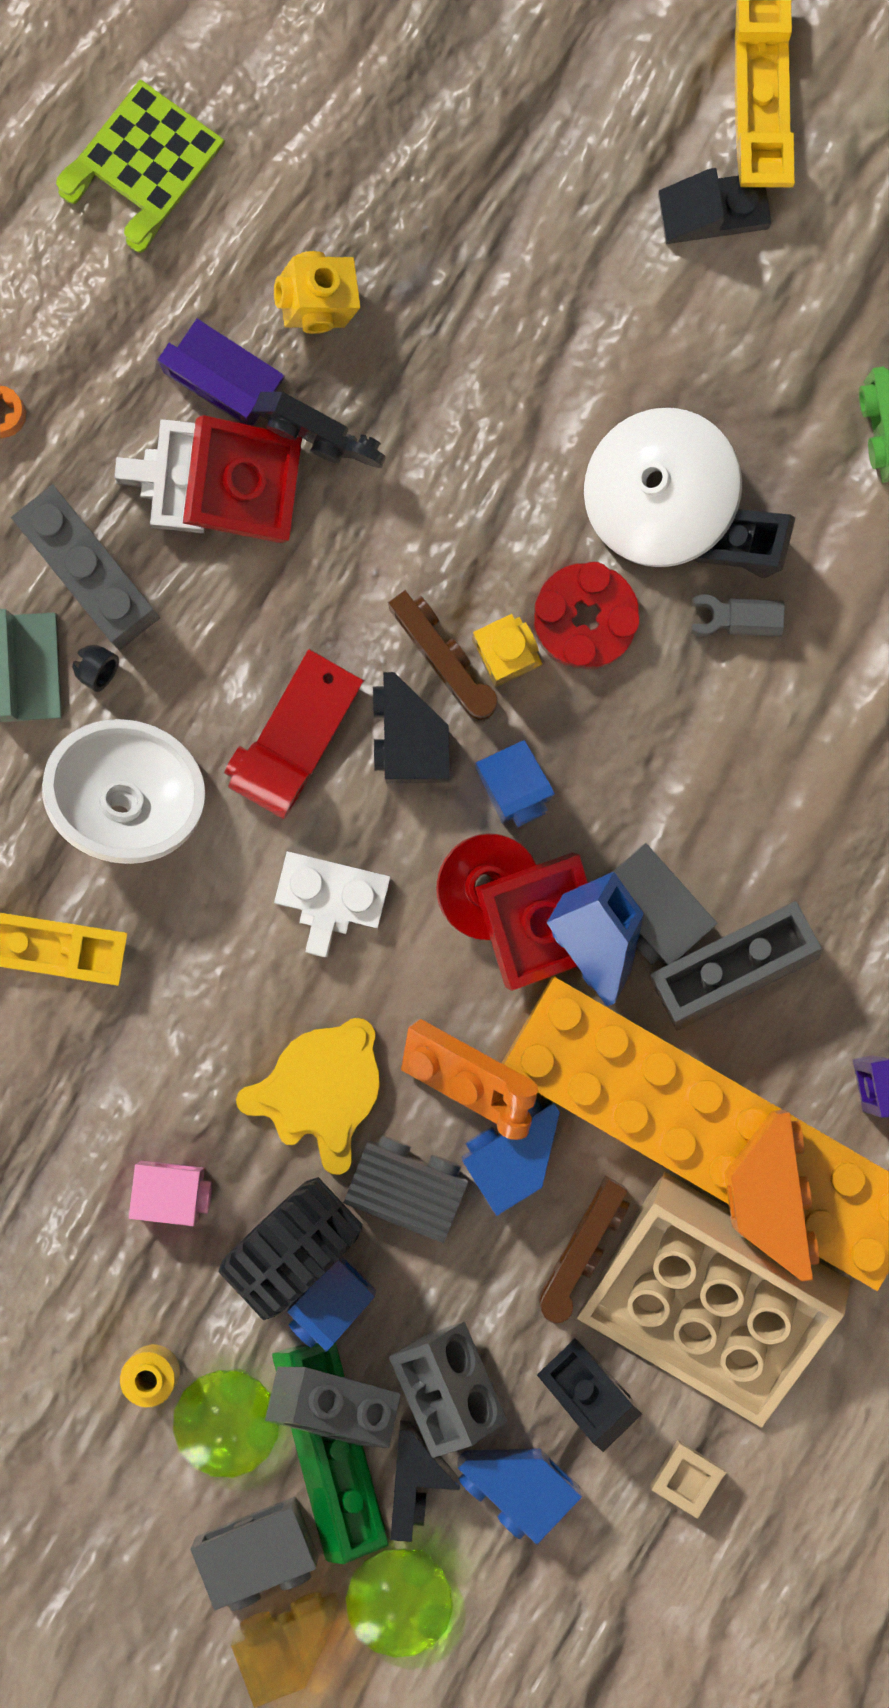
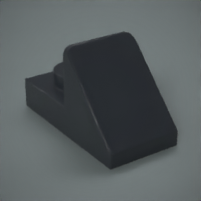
M709 168L658 191L666 244L768 230L771 225L766 187H740L739 175L718 178L716 168Z
M738 509L731 526L724 536L710 550L693 560L700 563L742 567L760 578H767L783 570L796 517L791 514Z
M576 1338L537 1374L590 1441L602 1452L642 1415L640 1410L630 1400V1394Z
M400 1420L390 1537V1540L412 1542L413 1525L424 1526L427 1493L416 1492V1487L460 1490V1481L457 1474L441 1456L431 1457L422 1434L411 1421Z

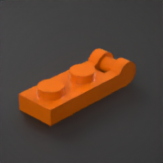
M422 1019L408 1028L401 1066L402 1071L496 1123L497 1130L502 1136L513 1140L527 1137L532 1121L528 1109L535 1105L538 1093V1086L534 1081Z

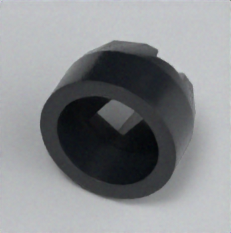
M87 645L77 652L83 659L81 662L73 661L72 668L75 677L83 685L95 692H100L113 679L118 669L119 657L104 647Z

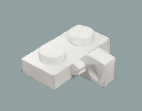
M160 419L158 449H145L144 460L116 457L114 475L116 484L141 487V498L153 499L150 520L151 528L204 533L203 527L183 524L195 423Z
M287 851L274 903L302 910L299 923L311 926L305 952L320 957H328L334 931L346 934L349 922L378 929L391 877Z

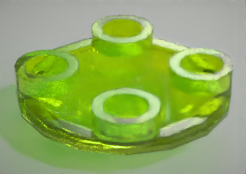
M243 1369L217 1370L197 1378L183 1391L174 1409L173 1434L180 1453L194 1468L212 1477L234 1478L256 1469L269 1457L279 1436V1424L265 1421L271 1396L270 1392L259 1380L251 1377Z
M419 1549L384 1550L365 1560L353 1572L346 1596L348 1621L357 1638L374 1652L393 1658L416 1656L434 1646L447 1630L453 1611L451 1586L441 1567L433 1562L428 1553Z

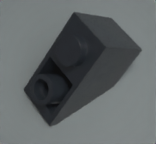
M383 672L384 686H373L374 718H384V739H374V771H385L386 784L449 783V725L395 672Z

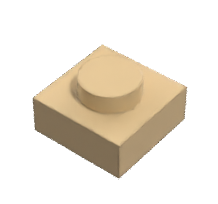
M677 1440L650 1484V1488L658 1495L698 1519L726 1472L718 1464Z

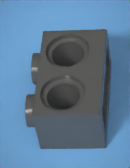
M465 1321L426 1334L389 1356L432 1458L473 1446L508 1422Z
M277 1367L265 1421L359 1446L389 1448L401 1393L307 1367Z

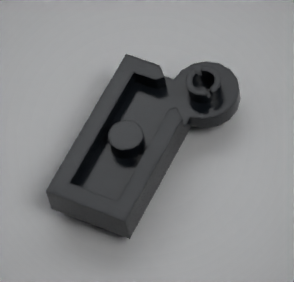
M260 392L252 412L269 420L266 427L273 433L290 440H296L297 436L313 444L310 449L313 454L333 463H340L342 458H353L366 465L382 468L386 456L378 451L381 443L376 439L369 437L368 440L366 435L361 434L357 442L355 436L347 434L349 430L347 426L284 392Z

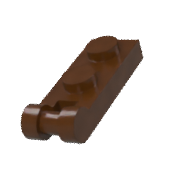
M404 590L389 601V611L466 714L475 721L490 719L497 705L495 691L490 686L484 684L476 685L465 670L471 664L469 658L453 638L445 643L433 626L439 622V619L425 599L420 596L413 601L407 591Z
M606 1175L540 1293L539 1305L541 1312L549 1322L563 1323L572 1315L573 1302L570 1294L581 1274L587 1278L591 1277L604 1253V1250L598 1247V1244L606 1229L610 1228L616 1231L629 1209L630 1202L624 1200L628 1190L625 1186Z

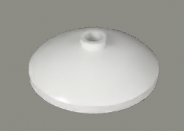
M678 408L646 410L628 417L616 425L602 439L594 451L588 464L584 483V499L587 514L601 540L621 557L631 562L651 567L680 565L698 558L715 546L731 526L738 511L742 493L741 468L737 455L728 439L706 418ZM652 472H662L663 478L661 483L657 487L648 488L646 485L647 477Z
M113 719L85 725L69 734L56 746L45 767L42 797L50 821L62 837L71 845L101 860L134 864L161 858L173 852L187 841L200 820L205 800V787L201 771L195 759L173 736L146 723ZM122 806L126 808L128 812H117L113 810L112 807Z

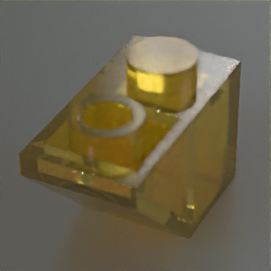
M312 1592L294 1600L290 1604L291 1610L273 1617H271L269 1611L261 1612L248 1617L239 1624L241 1629L235 1631L231 1648L254 1708L306 1688L337 1618L339 1600L336 1592L322 1597L320 1592Z

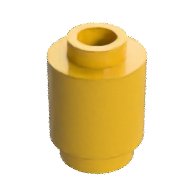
M151 1344L139 1348L132 1354L121 1370L120 1386L123 1394L130 1402L140 1407H154L163 1403L170 1396L179 1380L180 1367L178 1360L169 1349L161 1345ZM145 1370L151 1371L156 1376L157 1384L149 1385L145 1383L139 1373Z

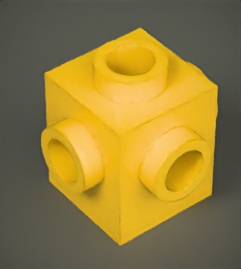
M307 251L291 258L282 273L276 277L274 283V301L276 307L282 309L284 328H303V331L306 333L319 334L328 332L333 328L346 327L360 309L354 257H325L323 252Z

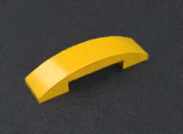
M736 0L735 126L740 187H793L795 183L794 133L790 131L789 40L792 34L791 0Z
M0 913V967L119 986L128 933Z

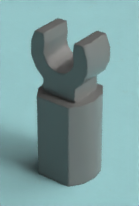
M701 594L692 599L691 606L706 607L712 613L710 623L704 625L693 624L691 626V634L706 637L714 634L718 629H727L729 635L782 637L785 611L783 600L729 599L728 604H722L716 597L708 594Z

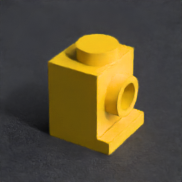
M510 614L473 632L472 642L495 688L542 666V661L537 653L539 648L527 623H523L520 617L514 619L513 615Z

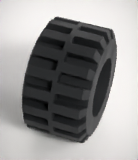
M319 1177L310 1179L290 1194L225 1256L218 1272L260 1318L266 1320L283 1312L323 1276L356 1242L363 1224Z

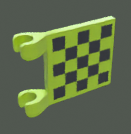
M140 79L79 157L59 174L56 179V185L59 188L58 193L68 203L76 204L84 195L94 175L142 209L128 222L124 229L127 245L136 252L142 253L151 244L165 219L223 147L225 140Z

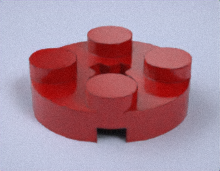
M599 562L576 563L558 570L543 584L534 605V631L541 647L556 662L566 666L570 665L574 668L599 669L615 662L627 651L639 626V605L632 587L619 573ZM583 603L586 607L595 605L600 613L595 617L598 624L595 629L590 630L585 624L579 627L573 624L572 619L577 615L575 608L577 604Z

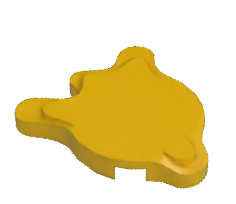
M352 1018L341 1026L315 1029L300 1035L291 1041L282 1052L275 1069L266 1079L246 1086L238 1092L236 1104L240 1112L249 1116L270 1117L275 1124L279 1138L286 1145H295L305 1134H313L317 1138L324 1169L330 1174L335 1175L347 1172L352 1163L351 1141L353 1132L357 1125L368 1116L377 1099L380 1087L379 1070L373 1050L376 1037L374 1027L365 1019Z

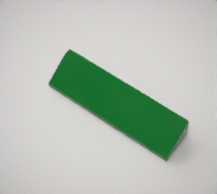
M336 1342L327 1352L316 1343L312 1348L302 1344L272 1354L276 1371L277 1367H307L345 1378ZM291 1428L325 1560L331 1563L346 1564L388 1547L389 1543L363 1446Z

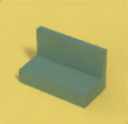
M0 609V722L62 719L57 613L13 615L7 609Z

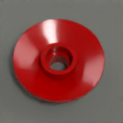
M491 833L472 836L456 845L444 859L438 873L436 885L439 907L446 920L456 930L468 937L479 940H491L475 890L476 881L480 876L487 875L491 882L535 866L536 863L528 850L509 837Z

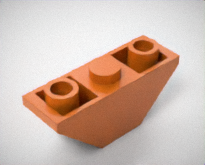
M783 1109L770 1112L725 1171L731 1223L738 1233L799 1280L809 1281L813 1280L811 1265L819 1264V1250L815 1232H806L803 1210L812 1208V1199L807 1176H799L796 1154H804L802 1128L799 1121H791L790 1112Z

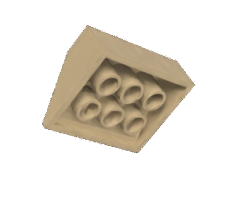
M664 1171L635 1215L579 1311L577 1319L762 1428L844 1317L851 1281L820 1262L819 1264L811 1265L813 1280H799L732 1227L730 1210Z

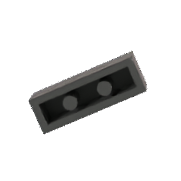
M53 484L11 517L119 651L160 619L152 606Z
M794 901L651 973L652 985L676 1031L819 960L822 947L797 901Z

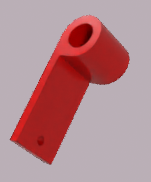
M308 649L258 740L252 743L248 750L239 746L231 757L224 771V774L231 777L228 788L284 820L297 802L365 680L313 650Z

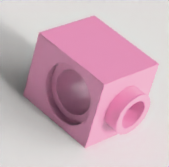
M142 1160L135 1164L129 1219L194 1226L199 1221V1213L208 1214L210 1208L212 1182L203 1181L205 1168Z

